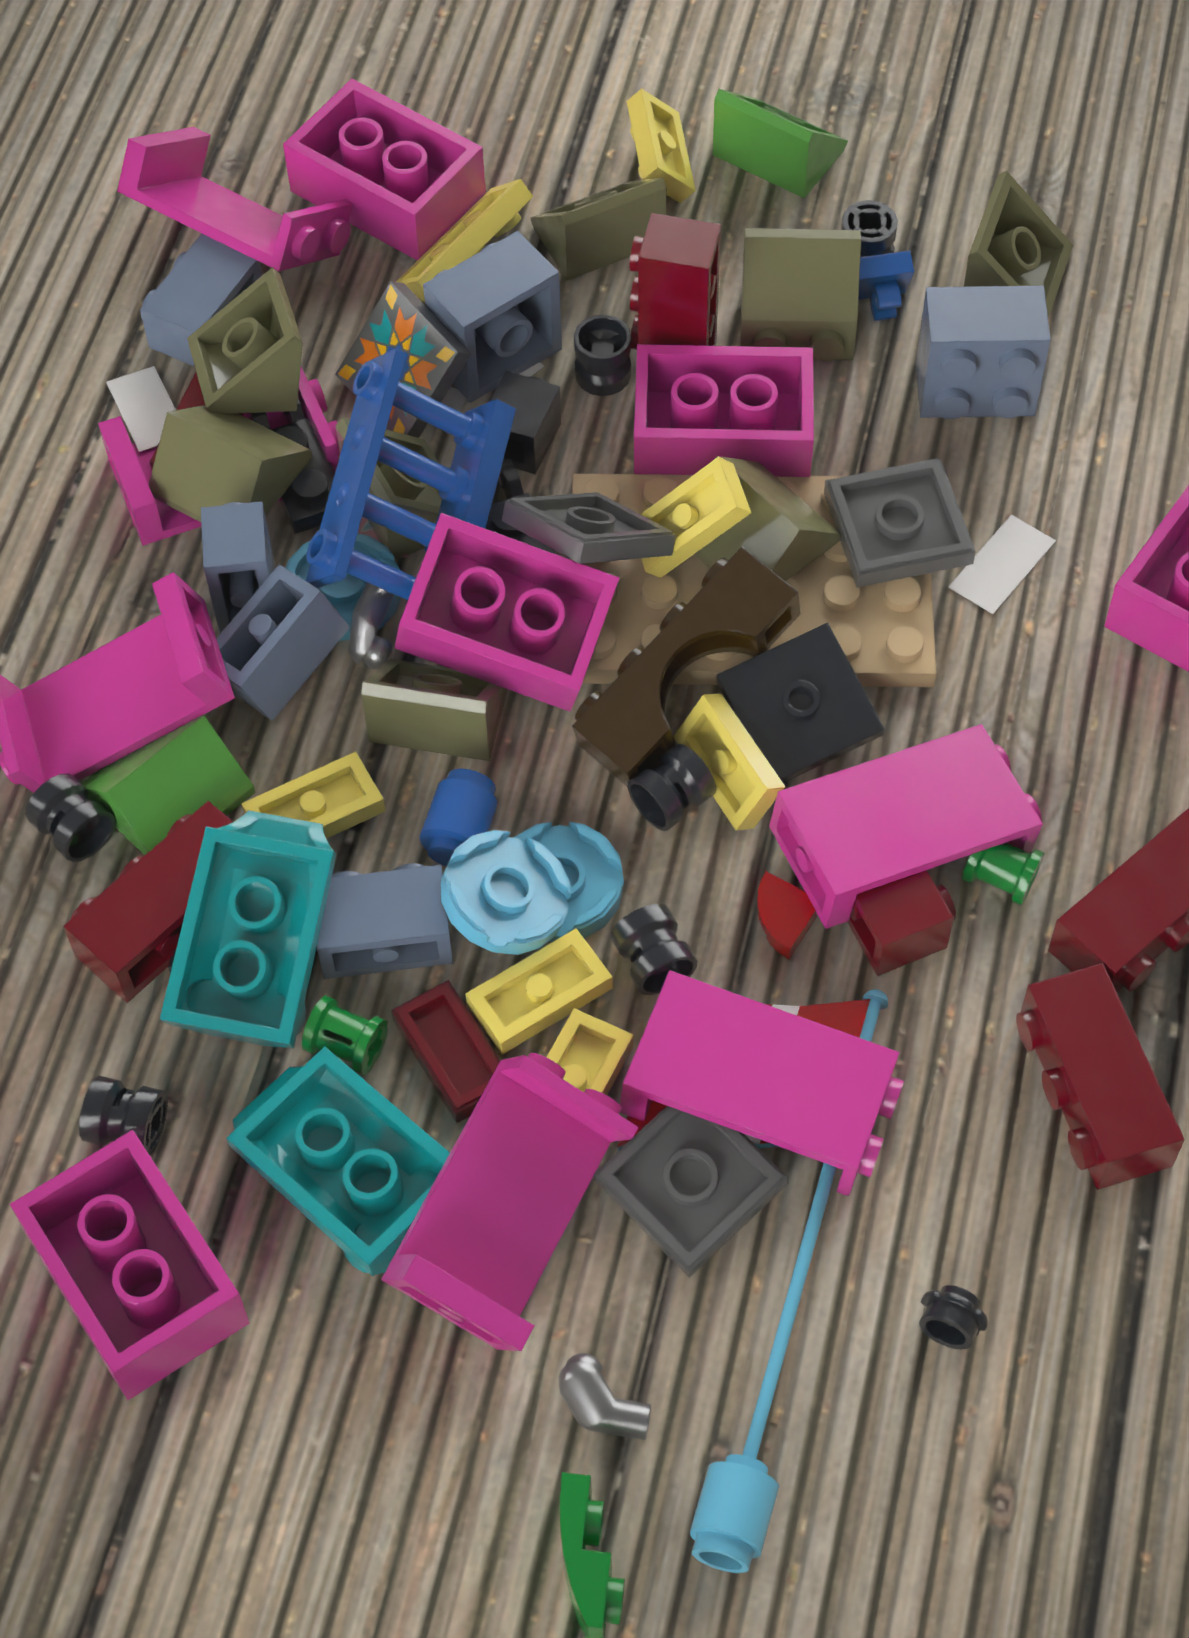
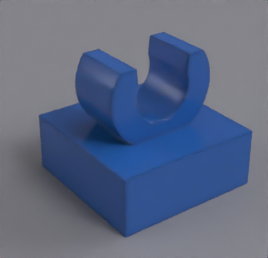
M910 250L860 258L858 300L870 298L871 313L874 321L896 318V308L902 305L900 294L906 293L915 272Z

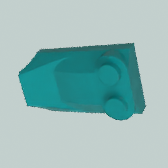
M248 810L238 820L220 828L206 826L160 1015L161 1021L202 1034L263 1046L294 1049L296 1037L301 1032L306 1021V1005L304 1002L336 858L335 851L330 847L325 837L323 824Z
M323 1047L304 1066L289 1067L232 1120L234 1131L226 1137L229 1146L343 1250L345 1257L353 1267L363 1273H369L371 1276L384 1273L387 1270L450 1154L448 1150L326 1047Z

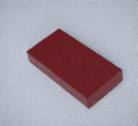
M447 980L392 1009L391 1013L395 1025L455 1122L459 1123L471 1116L500 1063V1059L451 982Z

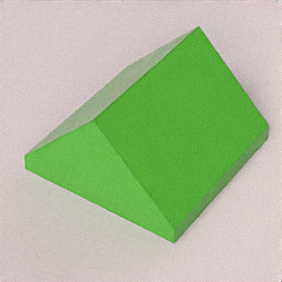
M718 89L715 96L713 156L802 198L809 194L844 152L848 140L757 98L723 89Z
M205 715L197 717L178 729L98 770L82 783L87 789L88 799L102 803L114 815L116 820L115 828L144 855L167 837L170 828L178 819L184 815L193 814L207 801H210L227 816L256 793L254 785Z

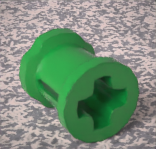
M1008 843L988 848L969 856L963 871L962 880L972 883L975 879L983 881L1012 894V902L1022 905L1038 874L1045 852L1035 849L1029 853Z
M325 995L320 998L309 1015L302 1036V1049L311 1054H316L323 1047H326L337 1057L351 1062L353 1071L366 1075L371 1071L384 1047L388 1033V1020L378 1016L373 1017L371 1020L365 1019L338 1008L337 1000Z

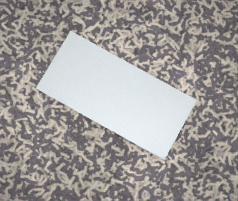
M153 366L107 381V386L138 451L142 452L157 447L160 442L166 414L176 409L155 367Z
M1011 514L975 555L974 563L967 565L948 588L994 614L1056 540Z

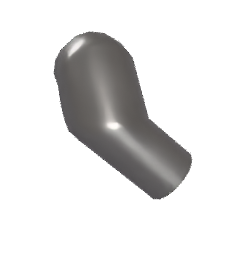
M369 583L366 584L353 610L348 651L357 664L362 661L371 669H379L388 658L392 645L389 640L381 638L376 634L395 595Z
M579 1353L569 1358L559 1374L560 1394L578 1424L589 1431L646 1440L651 1404L615 1398L600 1373L603 1366L593 1355Z

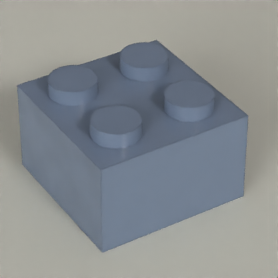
M519 231L512 233L497 243L487 245L479 253L451 269L441 271L433 279L423 284L425 306L471 353L453 382V385L470 403L497 388L506 370L520 374L562 350L559 272Z
M1044 286L926 287L915 364L920 418H1015L1018 416H1035L1050 345Z

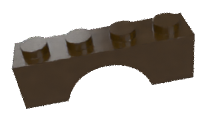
M743 546L729 560L726 558L719 559L705 574L701 583L703 588L688 604L684 602L676 604L662 620L659 627L661 632L645 649L639 646L632 650L620 664L617 671V679L603 693L596 691L588 696L575 714L576 722L572 725L579 746L625 786L628 785L630 779L642 770H654L660 765L661 756L675 746L671 728L665 718V704L673 682L687 666L702 657L715 653L736 652L753 657L764 653L801 614L798 591Z

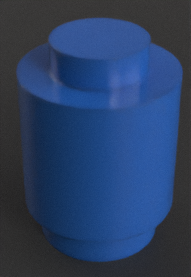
M459 768L450 771L447 779L438 783L419 836L421 845L428 851L429 857L435 862L447 866L454 850L472 835L489 831L498 802L494 796L496 786L484 774L470 769Z

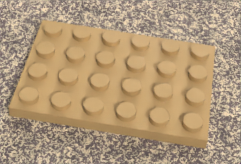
M573 474L572 494L598 492L641 514L693 475ZM844 476L777 477L836 529L824 495L825 480ZM839 541L786 581L798 591L801 614L768 650L828 622L862 687H934L936 659L931 573L857 588L841 541ZM695 554L662 578L646 573L641 558L585 563L584 565L619 577V581L582 683L612 684L618 677V668L625 657L639 646L645 649L661 632L659 627L666 614L680 602L688 604L703 588L701 586L702 580L710 568ZM721 652L707 655L687 666L677 676L673 684L718 685L716 682L717 674L753 658V656L736 652Z

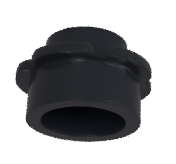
M946 1285L941 1288L940 1292L934 1290L926 1292L921 1299V1303L925 1307L919 1321V1326L929 1338L943 1346L960 1350L968 1349L972 1346L979 1332L987 1329L988 1319L984 1312L980 1310L981 1303L979 1299L964 1288Z

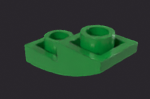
M562 1472L560 1532L564 1570L570 1599L585 1638H604L606 1623L620 1625L625 1578L612 1577L611 1552L586 1550V1545L600 1546L604 1515V1501L592 1500L591 1475Z

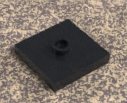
M828 622L716 675V682L724 698L783 783L884 735L885 728Z

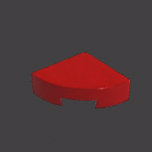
M767 871L765 872L759 885L757 897L759 921L769 944L779 954L789 960L818 915L806 891Z

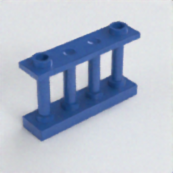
M397 348L365 362L354 380L353 392L357 396L320 530L316 532L308 546L306 559L310 566L305 581L316 588H320L344 580L346 574H349L408 601L416 577L353 549L362 517L424 545L425 552L428 549L441 513L486 528L516 408L495 399L463 414L399 382L407 353ZM392 406L454 436V442L457 445L450 468L384 437ZM377 461L439 490L442 501L436 523L430 522L369 493Z

